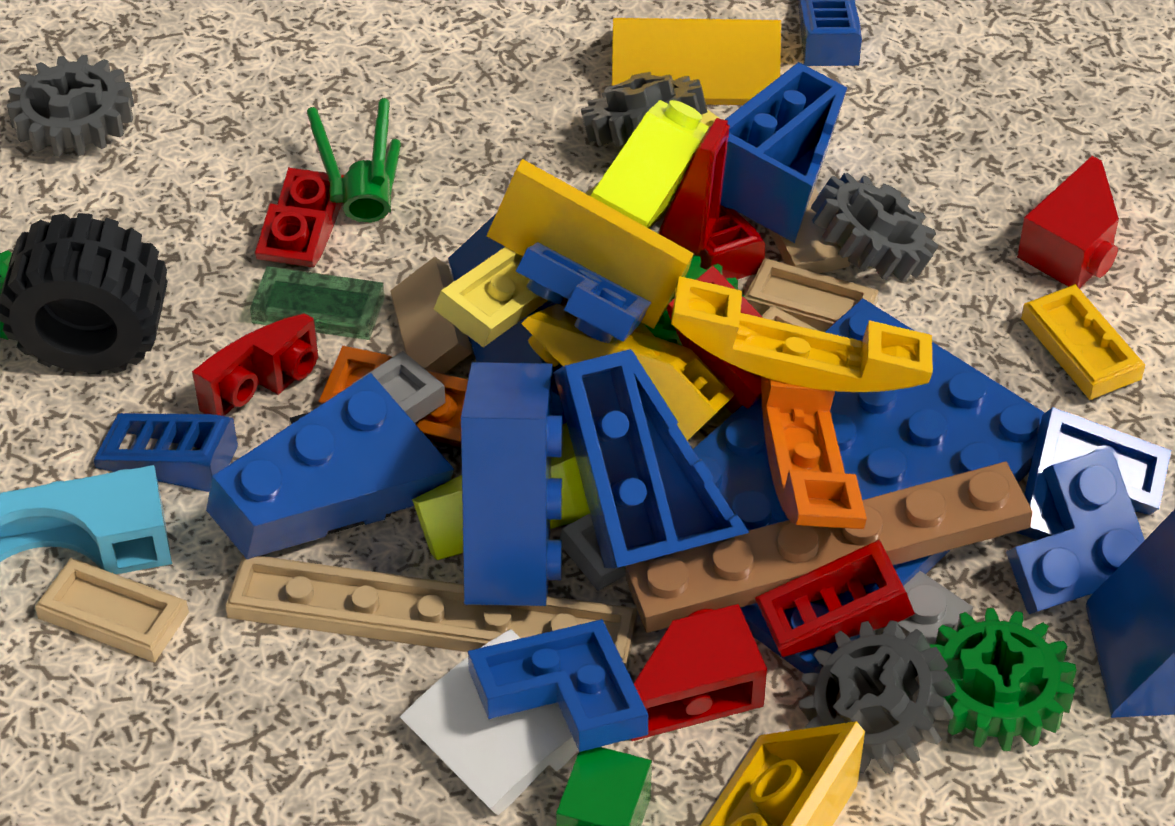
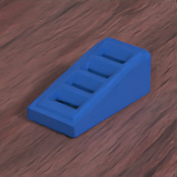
M798 0L804 65L859 66L862 35L855 0Z
M118 413L94 458L95 468L115 472L123 469H135L154 465L159 482L210 492L212 476L230 464L238 447L234 419L213 414ZM127 433L137 435L130 449H119ZM150 438L158 439L153 450H144ZM171 443L179 444L176 450H168ZM196 447L200 448V450H192V448Z

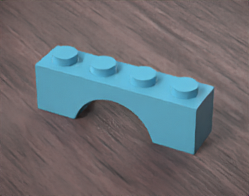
M155 466L123 469L113 473L69 481H56L47 485L0 493V562L14 554L33 548L61 547L87 556L100 569L114 574L172 564Z

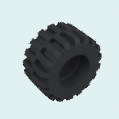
M64 213L53 215L50 223L40 219L31 224L29 232H22L16 241L0 295V321L4 323L3 331L8 339L18 341L16 348L25 355H34L38 358V363L49 368L52 365L63 368V372L76 373V371H81L88 374H101L102 371L109 370L113 373H118L126 370L128 363L137 365L145 358L146 352H151L155 343L168 283L165 261L158 260L159 251L152 243L141 242L142 234L133 228L125 230L118 226L119 221L107 217L105 221L93 219L92 214L78 213L77 218H69Z

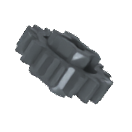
M81 55L77 62H68L64 56H59L57 66L51 68L40 62L36 64L37 75L21 74L18 76L21 87L10 88L8 91L11 103L7 104L12 128L16 129L18 140L20 142L30 140L32 149L35 152H39L47 146H52L55 157H60L66 148H74L78 156L84 155L85 145L92 143L96 147L103 149L107 147L105 136L122 137L124 135L122 123L133 121L131 107H134L130 82H125L122 69L110 71L109 61L105 59L93 66L89 65L88 55Z
M651 72L632 75L630 79L620 84L606 87L605 92L602 93L603 98L589 100L587 102L588 107L581 108L588 141H597L598 146L614 141L615 147L626 144L645 114L659 100L667 104L671 100L679 101L694 108L700 114L707 113L704 93L699 79L690 81L689 76H684L673 80L670 74L655 76L651 75Z
M844 173L840 179L835 176L830 177L811 206V209L816 212L812 219L813 224L826 229L822 235L823 240L837 243L841 247L838 255L842 258L848 257V262L859 269L866 271L869 266L875 268L882 279L887 280L891 273L901 282H906L910 275L918 278L938 249V244L932 240L936 235L935 230L922 225L926 219L924 213L912 211L908 207L910 200L906 197H901V192L884 183L880 188H877L867 176L863 175L859 182L849 173Z
M890 620L882 635L876 634L869 621L862 622L860 638L853 641L842 631L836 633L835 638L839 649L833 654L817 650L814 656L822 666L820 673L803 674L801 679L805 687L812 694L799 701V708L810 721L805 727L813 728L857 721L865 731L859 773L865 772L871 759H876L885 773H891L894 767V756L904 753L906 758L912 763L918 762L920 757L915 745L922 739L938 745L942 739L933 726L934 721L951 720L954 715L950 705L943 697L956 692L955 684L947 671H944L948 665L937 647L930 648L923 633L918 629H915L906 637L897 621ZM917 676L919 677V684L915 679ZM919 688L916 703H914L913 695ZM839 690H840V698H839L838 701L836 702L837 695H838Z

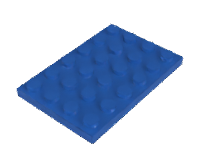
M862 298L825 332L862 341L869 320L909 330L913 329ZM932 342L933 373L929 383L905 389L879 392L835 391L830 410L844 471L846 474H856L862 500L1007 461L1014 477L1019 483L1030 471L1042 415L1045 412ZM760 398L749 409L742 405L693 449L699 460L702 459L714 477L712 479L733 513L735 515L738 514L748 531L789 520L780 505L772 480L764 433L762 398ZM950 550L893 565L904 586L919 571L927 574ZM877 583L863 586L867 594L879 589ZM850 590L837 595L842 606L854 601ZM824 599L810 602L817 618L829 612ZM758 604L740 607L753 637L782 657ZM797 607L783 610L792 629L804 624ZM860 635L850 637L849 639L853 641L860 638ZM836 642L782 658L804 674L820 673L822 666L814 656L815 652L823 650L833 654L839 647Z

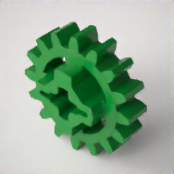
M987 608L984 621L976 622L972 616L964 612L959 614L957 630L941 625L938 628L936 644L929 645L930 648L937 647L948 665L944 671H947L955 684L956 692L943 697L954 712L953 718L949 720L947 732L953 736L965 728L974 731L973 746L978 748L982 747L988 736L998 737L999 745L1003 751L1011 750L1014 736L1021 735L1033 747L1039 743L1042 728L1056 733L1060 729L1063 713L1070 712L1076 689L1073 687L1077 670L1076 664L1064 662L1067 644L1064 641L1048 644L1045 640L1049 626L1042 622L1030 630L1022 626L1023 613L1019 611L1013 613L1009 622L999 621L995 609Z

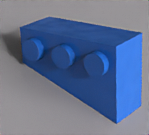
M798 62L727 117L725 120H728L730 129L720 205L734 209L795 243L828 151L848 87Z
M632 349L565 365L553 372L604 568H619L749 533L738 514L735 515L713 482L712 479L714 477L702 459L699 460L677 426L679 422Z
M472 362L461 415L464 605L546 606L549 580L561 581L562 540H550V519L561 520L562 478H551V457L562 456V416H552V364Z
M369 373L214 474L211 480L206 511L244 557L251 559L326 537L328 531L361 521L368 525L385 520L386 514L413 507L412 499L450 481L454 468L373 374Z

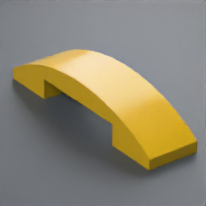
M681 276L678 277L671 324L704 350L743 370L791 385L837 392L898 390L927 384L931 379L933 364L932 335L869 320L862 341L740 313L741 290Z

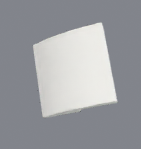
M510 629L482 647L520 639V637ZM468 657L432 685L400 716L497 815L506 810L548 765L555 771H558L578 751L558 703L488 719L469 673Z

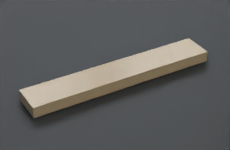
M244 555L242 556L225 606L227 617L231 619L463 652L481 648L510 629L520 638H525L603 619L626 669L628 668L637 624V608L547 596L546 606L464 605V584L265 556L246 559Z

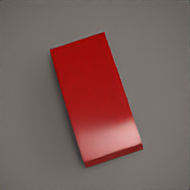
M288 167L278 203L269 204L255 250L256 259L313 268L316 266L325 250L343 204L330 201V183L325 172Z
M302 313L263 326L225 346L194 369L192 375L199 411L203 414L225 416L234 407H242L247 404L253 397L259 384L279 395L295 379L302 380L306 378L313 370L319 358L314 318Z

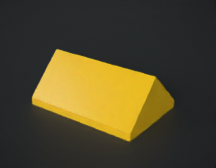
M613 18L612 86L630 79L632 75L651 72V75L655 76L670 74L673 80L689 76L690 81L700 80L706 105H744L780 77L781 20Z
M524 159L520 161L487 233L488 238L521 256H524L528 247L539 242L650 301L651 304L641 322L653 329L675 295L678 277L686 276L694 254Z
M855 721L760 735L700 826H833L858 785L865 731Z

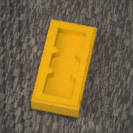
M1076 284L1024 303L1021 319L1089 400L1142 380L1145 369L1144 362Z

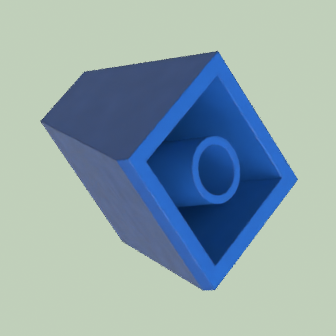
M1174 509L1086 602V610L1111 718L1175 715Z

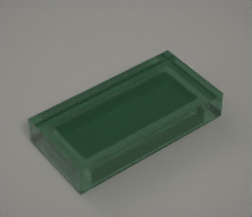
M267 266L250 307L251 320L254 324L268 325L284 318L305 313L314 318L316 333L370 340L385 298L384 283Z

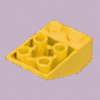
M558 304L528 316L521 323L532 334L528 339L532 349L546 363L552 364L553 367H556L559 363L565 366L632 349L679 422L677 426L687 441L735 395L690 348L636 330L624 342L612 337L610 343H604L577 329L574 324L578 317L564 310L565 307Z

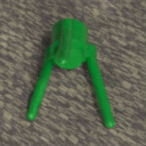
M382 98L378 102L372 161L362 160L353 163L343 178L341 177L318 110L315 107H310L307 110L311 130L330 183V201L343 203L345 215L358 222L379 221L385 218L388 213H391V192L397 170L401 142L398 139H392L386 155L390 101L387 98Z

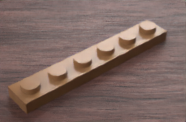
M1007 461L864 499L862 501L867 517L864 529L795 525L790 520L750 530L747 534L625 566L626 581L645 631L649 633L667 628L673 620L687 617L701 609L715 610L739 604L740 607L757 603L755 597L879 539L892 565H897L1028 529L1031 527L1033 511Z

